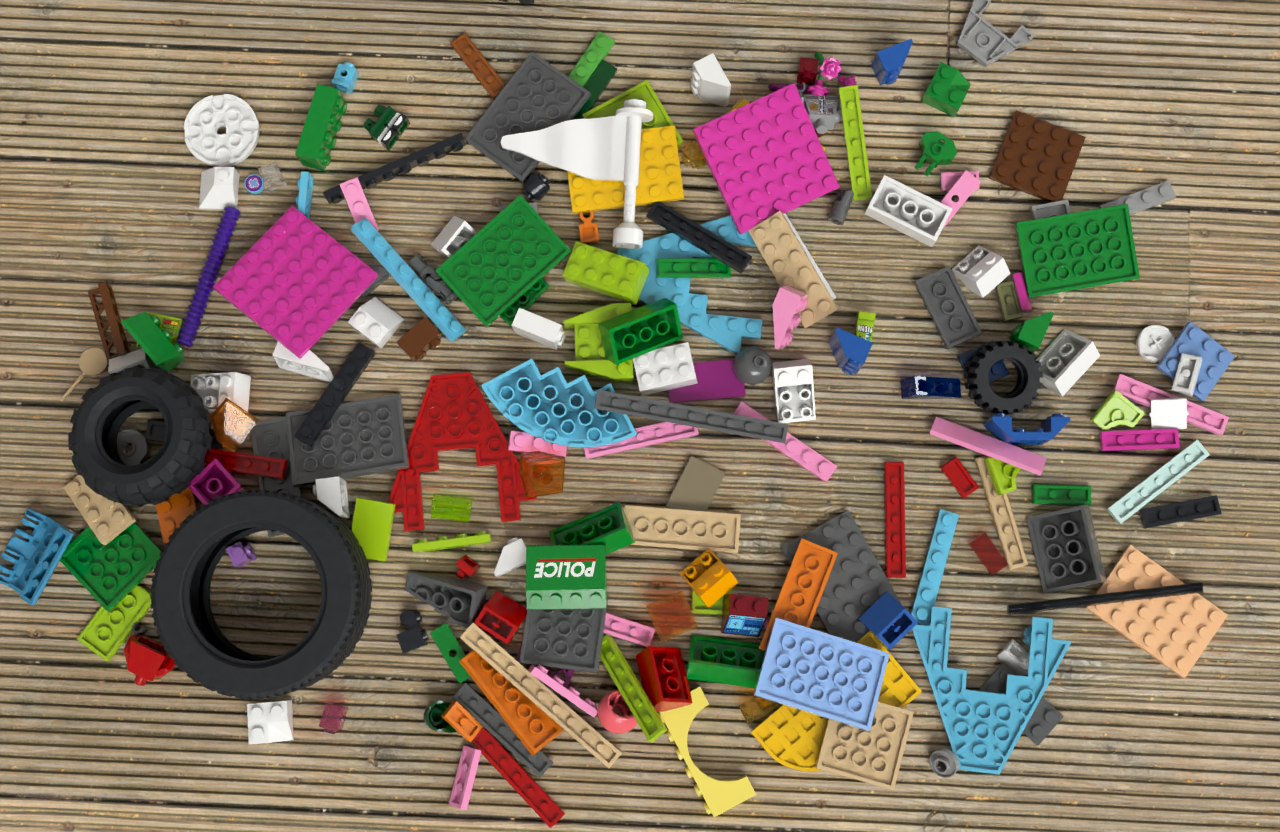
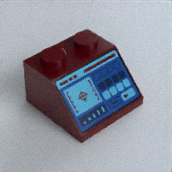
M725 594L721 633L759 637L767 618L768 598Z

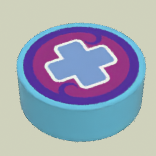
M256 174L248 176L244 183L245 188L251 194H259L265 187L263 179Z

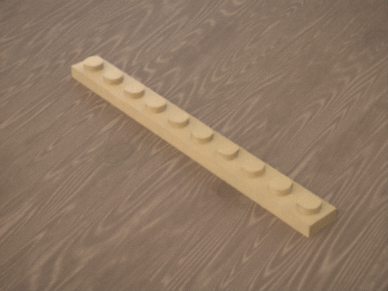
M472 623L462 634L461 640L608 769L622 753L477 625Z

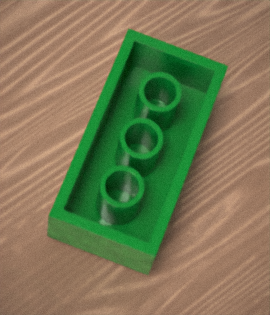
M320 84L316 86L295 153L303 166L325 171L326 166L330 164L331 149L335 148V136L337 131H340L342 125L340 120L342 114H345L347 110V104L339 89Z
M667 298L598 323L605 357L615 365L683 339L677 305Z

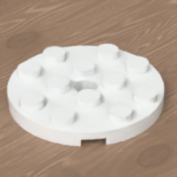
M230 94L211 95L203 98L191 108L184 123L187 147L198 160L213 167H229L245 160L255 149L260 134L259 121L253 109L241 98ZM226 127V134H217L218 128Z

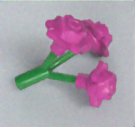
M821 52L815 53V58L819 59V75L815 85L809 86L807 89L810 95L827 96L829 90L822 86V76H825L828 80H831L832 77L838 78L843 87L857 85L855 81L856 75L846 78L838 74L842 70V67L839 66L841 64L839 60H835L832 56L829 60L827 58L824 59Z

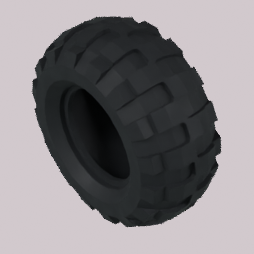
M141 366L126 368L120 374L114 372L100 379L98 386L94 389L89 388L81 397L83 402L78 410L74 409L70 420L73 427L72 432L68 433L69 450L74 454L72 456V463L77 474L84 478L85 484L95 493L108 500L127 506L156 505L168 501L169 497L173 494L182 493L191 485L189 483L196 474L200 475L206 464L204 462L206 453L211 450L212 436L209 433V429L212 423L209 411L204 407L201 396L181 378L155 367L150 369ZM158 409L166 424V435L162 447L154 457L145 463L133 466L126 465L117 449V436L122 424L128 417L140 410Z

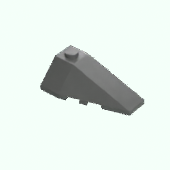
M408 571L405 590L423 603L427 602L435 608L436 612L443 613L452 623L469 628L484 607L487 586L467 580Z

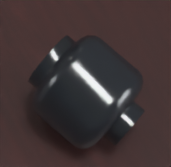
M540 172L538 174L532 173L523 183L525 190L523 194L531 201L533 199L540 201L550 191V181Z

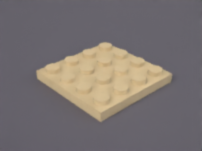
M877 701L870 731L828 719L816 768L894 790L914 712Z

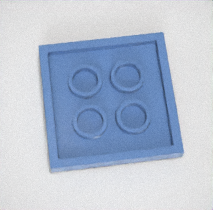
M1187 322L1156 368L1174 381L1182 353L1202 357V364L1193 397L1199 402H1204L1235 356L1192 322Z

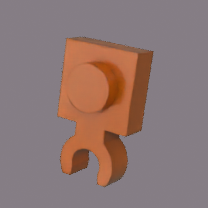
M590 210L589 218L583 216V211L580 212V220L584 223L579 225L580 241L583 244L600 243L597 222L592 223L594 219L592 210Z

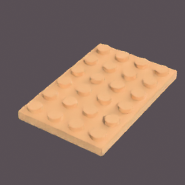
M1128 545L1106 576L1107 582H1103L1095 594L1104 595V593L1109 594L1112 592L1121 593V591H1138V589L1145 590L1172 585L1179 586L1181 584L1184 585V583L1135 547ZM1198 593L1159 598L1154 596L1152 599L1142 598V600L1137 598L1135 601L1125 600V602L1120 600L1118 603L1108 602V604L1103 602L1101 605L1096 603V605L1091 604V606L1086 605L1085 607L1181 678L1187 676L1228 616V614Z

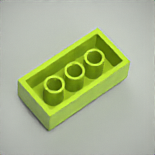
M576 241L562 276L568 283L636 305L650 269L643 262Z

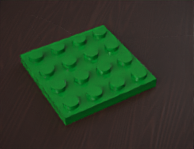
M136 522L132 523L106 546L101 544L90 526H88L67 547L60 561L103 608L111 612L156 567V562L160 559L161 556L159 554L162 550Z

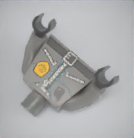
M803 82L801 85L802 90L797 89L814 129L819 134H824L827 130H833L835 123H839L843 119L839 96L804 95L802 97L806 88Z

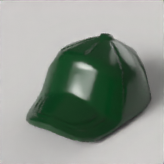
M437 700L425 708L423 717L430 729L436 732H457L441 717L450 705L449 703Z

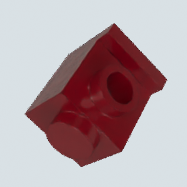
M800 57L797 83L802 84L804 82L805 84L815 85L819 59Z

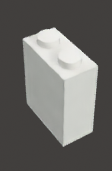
M518 309L512 323L515 334L557 350L558 345L562 346L565 335L561 324L524 309Z

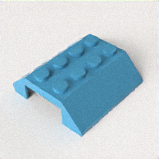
M28 508L24 515L39 523H34L26 518L21 519L24 525L34 528V531L31 535L22 529L16 528L14 533L29 540L26 541L12 535L4 550L19 558L4 552L2 553L1 557L3 559L11 561L15 565L10 569L0 564V571L9 574L7 576L0 572V584L9 586L20 594L19 597L34 606L76 532L56 520Z

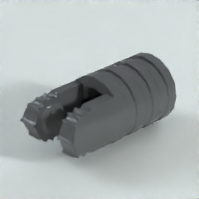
M852 190L838 192L828 217L830 222L838 225L844 224L854 196Z

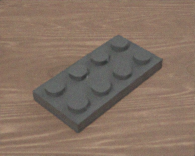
M950 266L914 282L947 350L982 334Z
M1002 662L977 691L1006 694L1007 674H1018ZM1042 697L1022 733L1036 746H1039L1064 716Z

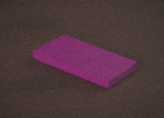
M735 359L693 363L698 384L668 390L669 402L683 403L746 397L745 383L740 382L733 371Z

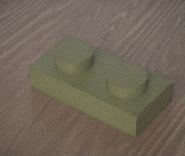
M1014 280L999 283L995 290L1003 321L1023 318L1024 315L1021 310Z

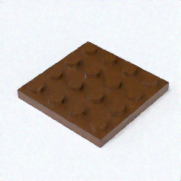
M1016 110L989 179L1050 203L1062 201L1086 137Z

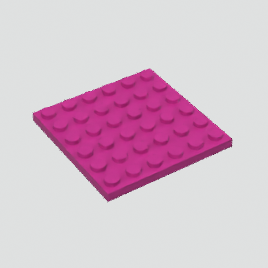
M794 83L692 130L739 234L753 229L754 226L779 211H782L783 214L840 187Z
M291 206L213 288L296 357L301 359L378 278V273L295 207Z

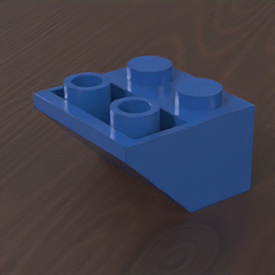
M887 591L858 618L882 645L889 650L919 623Z

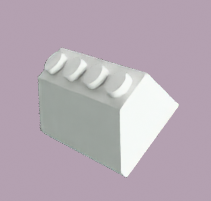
M884 175L865 214L933 247L952 208Z

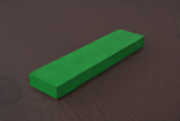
M715 258L656 259L657 278H731V268Z

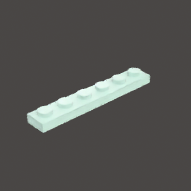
M1198 439L1106 510L1118 525L1123 523L1210 454Z

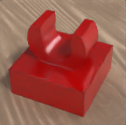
M467 555L460 558L455 564L460 568L456 576L461 580L467 575L471 577L480 569V566Z

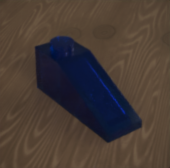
M912 376L900 380L901 399L961 398L960 379Z

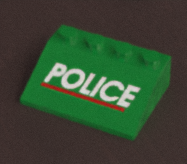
M605 544L526 546L527 610L606 608L608 598Z

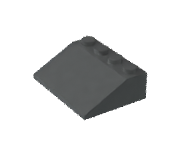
M1089 505L1026 517L1043 593L1107 582Z

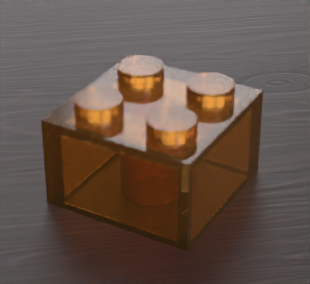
M683 590L646 606L661 643L698 627Z

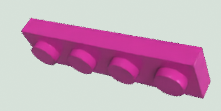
M1178 429L1099 432L1101 451L1180 448Z

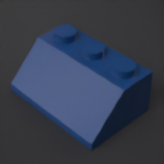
M838 327L828 342L838 367L842 368V372L848 375H856L864 365L873 344Z

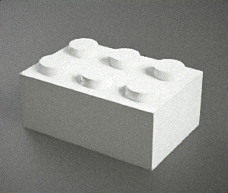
M688 342L655 349L633 358L638 386L642 396L698 384Z

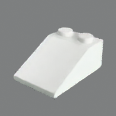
M277 342L272 356L279 368L331 383L334 377L330 368L311 350L299 359L281 343Z

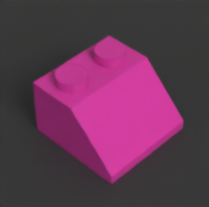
M216 458L201 471L200 475L198 474L189 482L191 484L189 486L190 490L204 505H208V502L216 498L239 492L241 489V485Z

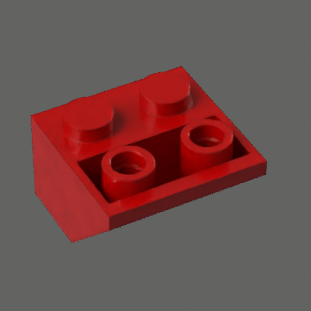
M497 590L484 606L474 623L506 644H510L527 616V609Z

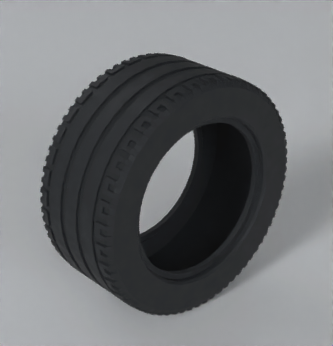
M247 490L227 494L224 497L208 502V505H202L193 512V515H188L179 524L180 527L176 528L173 534L169 536V542L164 544V548L159 554L161 557L157 560L156 568H154L155 576L152 577L151 590L153 592L150 595V599L152 602L151 609L153 608L154 612L152 613L154 626H157L158 630L156 632L159 635L160 642L165 645L163 648L169 654L168 656L175 660L174 664L182 672H186L187 676L193 679L194 682H200L201 686L211 691H217L219 694L241 699H266L306 688L324 679L336 670L352 653L356 643L361 639L364 632L363 629L367 625L370 615L369 609H371L372 579L369 576L371 575L369 565L366 562V556L362 547L358 544L359 541L353 532L349 530L348 526L334 513L316 502L272 490ZM265 530L283 532L294 538L307 550L318 569L322 588L320 609L311 630L294 648L277 657L257 656L236 647L219 629L210 606L212 576L220 559L226 553V548L248 535Z

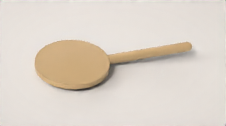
M90 348L81 354L79 367L83 372L60 398L61 402L67 398L86 374L95 376L101 374L106 369L108 362L103 350Z

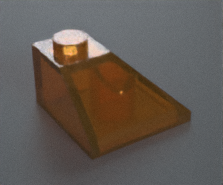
M225 398L210 416L217 441L223 447L233 452L242 444L259 421L228 398Z
M541 451L520 454L519 471L527 498L563 493L565 457Z

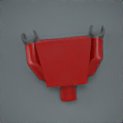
M135 623L132 626L134 634L130 635L124 647V654L128 663L127 670L136 674L134 683L144 686L147 680L153 681L156 677H163L172 671L176 665L174 664L175 660L171 659L163 648L165 645L143 636L147 632V627L143 625L142 629L138 631L140 624Z

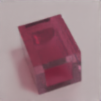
M330 702L326 703L319 727H323L324 732L335 734L336 731H342L348 707Z

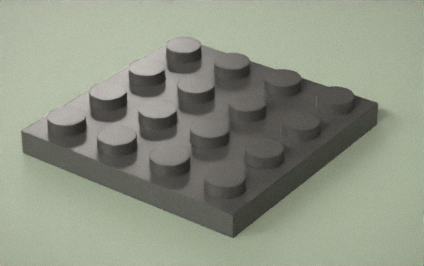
M607 606L606 608L528 609L519 663L536 666L540 664L544 667L598 674Z

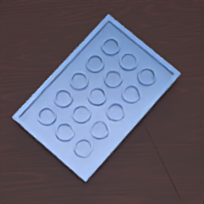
M775 618L754 696L870 731L890 653Z

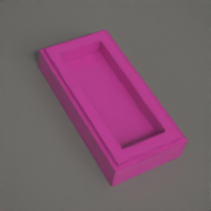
M1020 272L1013 274L1021 310L1024 312L1033 311L1023 274Z

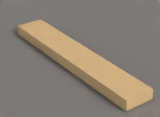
M989 456L975 458L1007 568L1012 570L1026 566L1028 562L1007 493L997 496L984 461Z

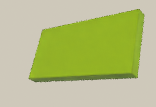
M138 584L111 612L106 611L101 606L77 637V640L106 662H110L132 633V626L135 623H139L150 609L152 604L150 595L152 593Z

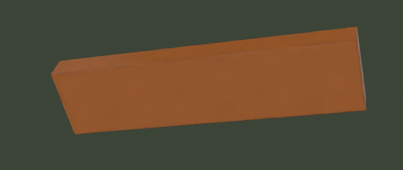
M464 32L450 42V45L490 97L495 100L506 84Z

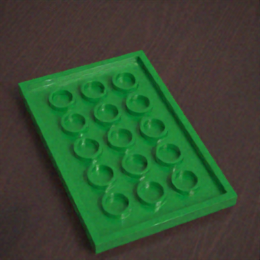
M519 195L435 271L487 328L568 256L571 250L527 201Z
M1128 204L1015 223L1028 298L1140 279Z

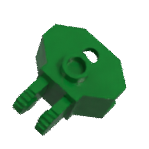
M938 131L926 132L919 142L922 155L915 168L917 170L921 168L924 161L930 164L924 174L928 177L937 165H950L957 154L954 142Z

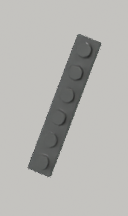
M467 683L452 697L539 778L554 763L541 750L532 756L499 712Z

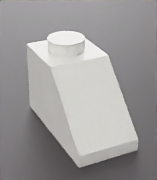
M515 537L507 541L508 545L503 547L494 571L496 577L526 564V545L522 538L518 540Z

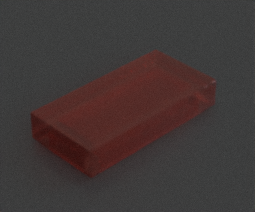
M983 533L969 543V546L991 576L1008 565L986 533Z

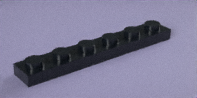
M660 201L655 202L647 212L646 217L740 274L743 273L752 260L751 255Z
M358 342L295 433L294 437L310 447L313 446L375 356L374 350Z

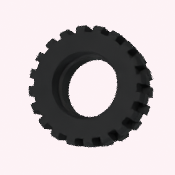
M989 342L988 345L979 347L978 352H973L971 355L972 361H967L966 367L969 369L968 372H964V378H967V382L964 383L965 389H969L968 396L970 399L975 400L974 404L982 407L987 412L1005 413V415L1013 414V412L1019 413L1023 411V407H1029L1032 404L1031 399H1037L1039 394L1036 391L1042 388L1043 383H1039L1040 378H1043V372H1040L1038 369L1041 367L1040 361H1035L1036 355L1034 352L1028 351V347L1019 345L1018 342ZM1002 359L1011 361L1018 374L1015 388L1004 396L995 394L990 388L988 381L991 367L998 360Z

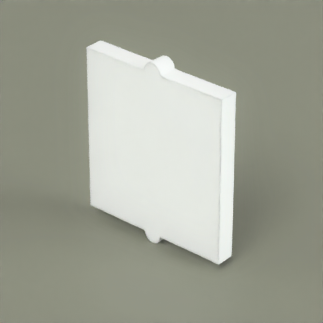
M1187 398L1151 399V412L1149 413L1151 417V430L1187 429V416L1189 415L1187 411Z

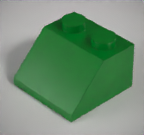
M1048 312L1026 320L1021 325H1017L1016 329L1012 330L1009 340L1018 342L1019 345H1025L1028 347V351L1035 352L1042 343L1054 313Z

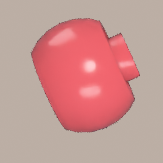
M619 690L607 693L599 702L597 709L599 722L609 732L623 734L631 731L638 722Z

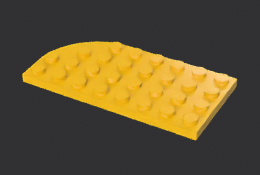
M870 631L856 642L888 652ZM890 654L878 702L903 709L922 691ZM781 705L751 731V734L765 751L780 764L800 771L822 770L816 768V763L828 718Z

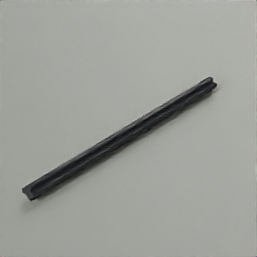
M1203 583L1172 585L1162 588L1155 587L1145 590L1138 589V591H1121V593L1112 592L1109 594L1104 593V595L1095 594L1092 596H1078L1075 598H1061L1024 604L1007 605V615H1011V613L1016 615L1018 612L1023 614V612L1028 613V611L1033 613L1035 610L1040 612V610L1045 611V609L1050 611L1052 608L1053 610H1057V608L1062 609V607L1067 609L1069 606L1070 608H1074V606L1079 607V605L1084 607L1086 604L1087 606H1091V604L1096 605V603L1101 605L1103 602L1104 604H1108V602L1118 603L1120 600L1121 602H1125V600L1135 601L1137 598L1138 600H1142V598L1152 599L1154 596L1159 598L1171 595H1186L1188 593H1203Z

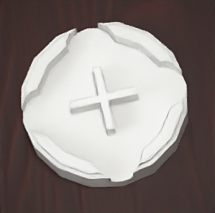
M1150 325L1138 334L1136 349L1139 355L1146 361L1159 363L1175 341L1174 336L1164 326Z

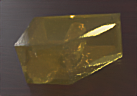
M754 696L739 705V708L749 724L767 715L782 704Z

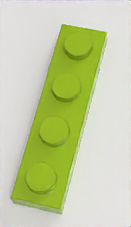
M486 531L475 532V536L467 537V534L455 535L454 539H448V536L436 537V541L431 542L428 539L417 540L416 544H412V550L414 553L488 544L492 543V537L490 534H486Z

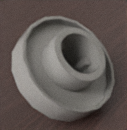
M938 748L930 756L929 763L931 769L940 777L950 778L959 769L958 758L949 749Z

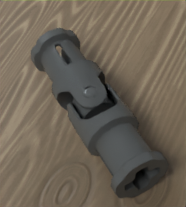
M417 254L408 263L409 267L414 268L419 273V277L436 294H439L447 305H450L457 299L456 293L437 274L436 269L422 259L421 254Z

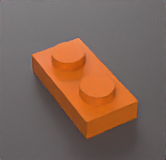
M452 701L441 715L467 742H472L483 727L457 701Z

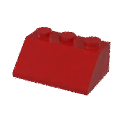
M648 646L636 655L642 688L656 712H665L693 703L680 648Z

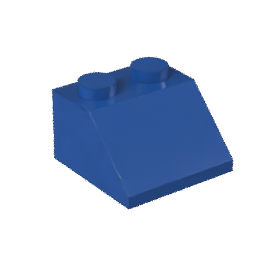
M912 39L876 53L871 67L880 86L883 84L890 85L897 81L913 43Z

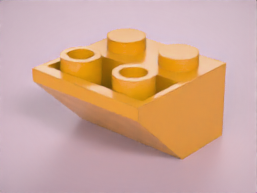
M709 548L679 573L708 608L738 583L731 571Z

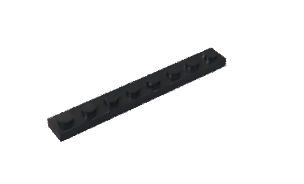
M459 133L358 177L362 189L374 188L377 186V183L390 181L400 173H409L414 167L425 166L435 158L441 159L449 152L460 151L463 149V146H466L462 133ZM340 185L323 192L329 204L339 203L345 198Z

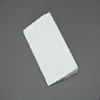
M1181 354L1172 386L1173 391L1193 396L1202 364V357Z
M1011 639L997 657L1018 675L1027 676L1029 653L1014 639Z

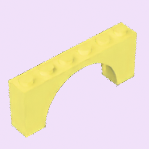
M699 686L690 691L693 702L691 705L659 712L658 715L669 729L666 731L670 742L675 741L678 747L675 751L679 759H684L687 764L684 769L688 777H693L697 783L694 785L698 796L703 795L706 801L703 803L708 815L712 813L716 817L757 794L746 775L731 780L716 779L703 773L693 763L687 746L688 731L695 716L704 707L709 705Z

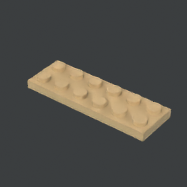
M782 211L777 212L754 226L753 229L748 230L780 287L788 285L808 294L806 298L809 300L805 310H801L799 317H801L800 321L805 329L838 310L837 305Z
M625 505L624 507L635 542L630 545L704 551L709 548L711 551L738 553L741 514Z

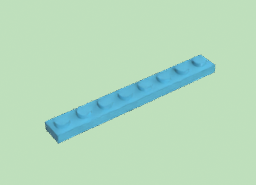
M366 218L351 227L350 230L451 343L467 331Z

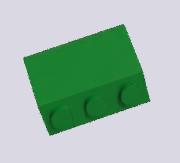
M143 312L121 322L159 368L170 372L186 359L182 354L184 352L182 347L170 340L172 335L165 328L161 329L159 326L161 322L154 314L150 316L148 313Z

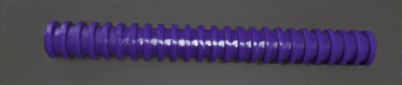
M230 206L224 207L225 212L222 213L221 223L218 224L217 234L214 235L213 245L210 246L212 249L208 251L209 256L206 257L208 260L204 262L205 267L202 268L204 271L200 273L201 278L198 279L200 282L196 284L197 289L194 290L196 293L192 295L193 300L190 301L192 304L188 306L189 311L186 312L188 315L184 317L185 322L182 323L184 326L180 328L179 339H176L177 343L187 347L193 346L192 341H195L194 336L197 335L196 330H199L200 319H203L204 308H207L208 297H211L210 291H213L214 280H217L216 275H219L220 264H223L224 253H227L228 242H231L232 231H235L234 226L237 225L238 215L241 214L238 209Z

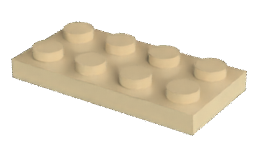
M78 475L63 487L98 540L105 546L136 521L126 505L113 502L95 493L85 484L84 478L81 475Z

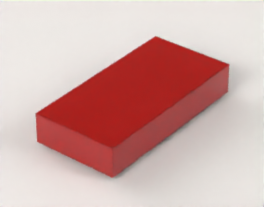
M954 457L940 467L962 499L979 488L957 457Z

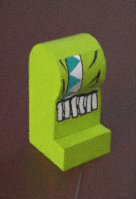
M859 311L856 315L854 335L872 342L876 313Z

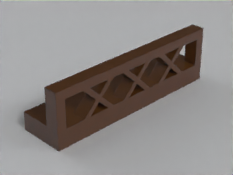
M102 282L98 284V289L88 291L107 362L109 363L110 359L130 353V349L121 323L112 286L107 282ZM101 294L102 305L96 302L94 295ZM104 309L108 318L107 322L101 320L100 317ZM108 327L111 329L112 340L106 338L105 335ZM115 344L118 355L112 357L110 350Z

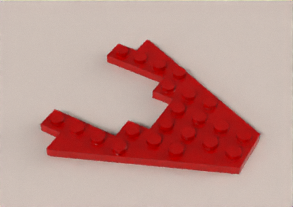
M470 372L431 375L407 445L410 468L398 471L388 503L396 504L394 514L403 513L405 532L425 530L421 473L440 471L438 452L476 448L477 467L497 466L501 522L521 521L520 501L537 500V496L513 451H508V442Z

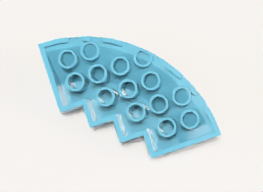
M533 358L481 385L490 401L509 421L521 430L550 443L579 448L598 447L624 441L637 435L628 415L594 409L597 390L593 391L586 375L570 383L567 382L560 367L542 375ZM611 383L598 389L616 393Z

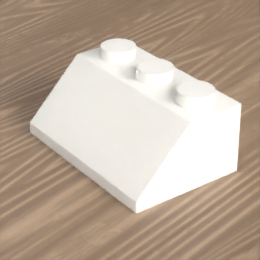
M712 53L694 62L690 85L693 94L697 95L700 100L723 107L728 106L731 84L715 55Z
M1064 329L1035 360L1040 361L1041 367L1038 369L1040 372H1043V378H1040L1039 381L1047 389L1063 397L1100 357L1093 341Z

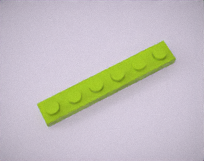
M858 85L839 88L851 187L854 193L853 201L872 198Z
M607 634L603 637L600 659L647 740L654 742L667 731V728L611 635Z

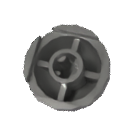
M752 346L744 348L736 354L733 371L740 382L756 385L768 378L772 370V361L765 350Z

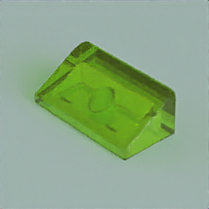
M434 495L431 518L470 522L472 499Z

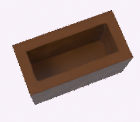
M424 317L397 341V344L415 362L416 360L420 361L427 354L426 351L431 347L435 348L438 346L442 336L429 320Z

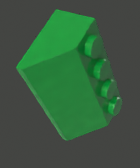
M620 501L549 531L552 545L605 544L606 555L635 543L632 529Z
M692 634L687 679L756 688L766 651L758 649L760 645L758 643Z

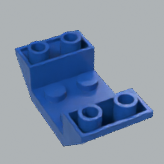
M996 413L984 422V427L998 440L1011 445H1043L1052 440L1070 421V417H1064L1063 413H1055L1041 422V429H1033V432H1026L1025 429H1014V432H1012V416H1006L1005 413Z

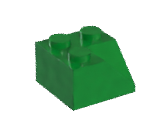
M941 62L921 102L955 117L971 84L959 70Z

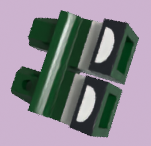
M379 104L374 110V114L379 117L377 122L369 118L363 126L369 132L372 139L390 151L399 139L398 135H402L410 122L405 115L399 114L390 106L386 108Z

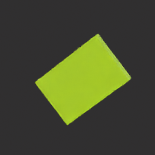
M357 497L351 531L359 541L358 544L362 547L367 559L385 562L388 556L396 504Z

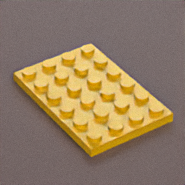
M675 125L642 129L639 182L636 187L635 206L654 204L657 201L662 203L684 200ZM567 171L573 214H578L582 211L586 213L590 212V210L594 212L624 208L625 186L623 181L593 180Z

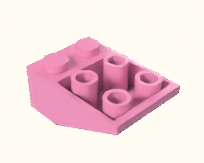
M788 285L779 288L772 305L775 349L778 350L790 345L794 336L791 333L794 327L797 328L801 320L799 314L801 310H805L809 301L806 299L808 294Z

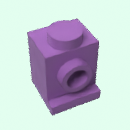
M249 541L246 543L238 542L226 548L235 567L240 568L257 559Z

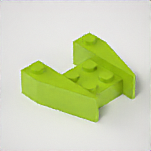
M612 303L564 320L565 328H575V361H565L566 369L614 383L633 382V359L617 365L606 359L598 323L631 311V303Z

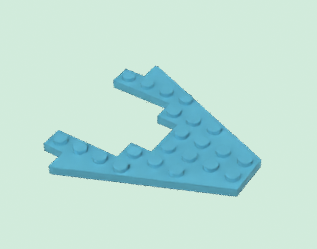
M731 215L700 224L703 228L732 245L757 247L748 231L742 234L738 233ZM674 233L643 241V247L640 249H618V255L643 262L650 269L638 301L648 305L663 298L669 299L677 305L680 324L735 354L740 352L742 338L761 339V319L706 314L708 295L689 293L691 278L656 277L657 258H712L709 254Z
M932 606L930 626L916 624L912 630L952 750L958 758L959 770L1000 775L1067 652L1071 641L1052 639V618L1032 617L1028 675L1007 674L1006 694L966 689L967 669L947 667L952 608Z

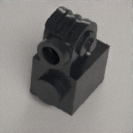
M409 610L402 612L400 621L402 624L408 625L407 631L396 635L402 653L406 654L427 646L429 637L426 629L422 630L420 626L422 617L419 610L416 612Z

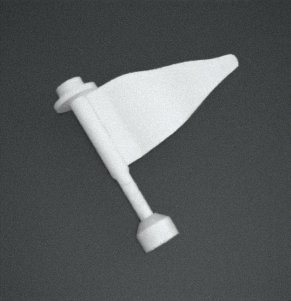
M638 99L625 100L624 108L616 110V116L568 120L541 130L502 137V148L521 153L544 164L588 179L623 181L625 186L623 222L613 230L612 246L620 249H640L643 247V231L634 222L636 187L639 182L641 125L644 122L653 120V112L646 109L645 101Z

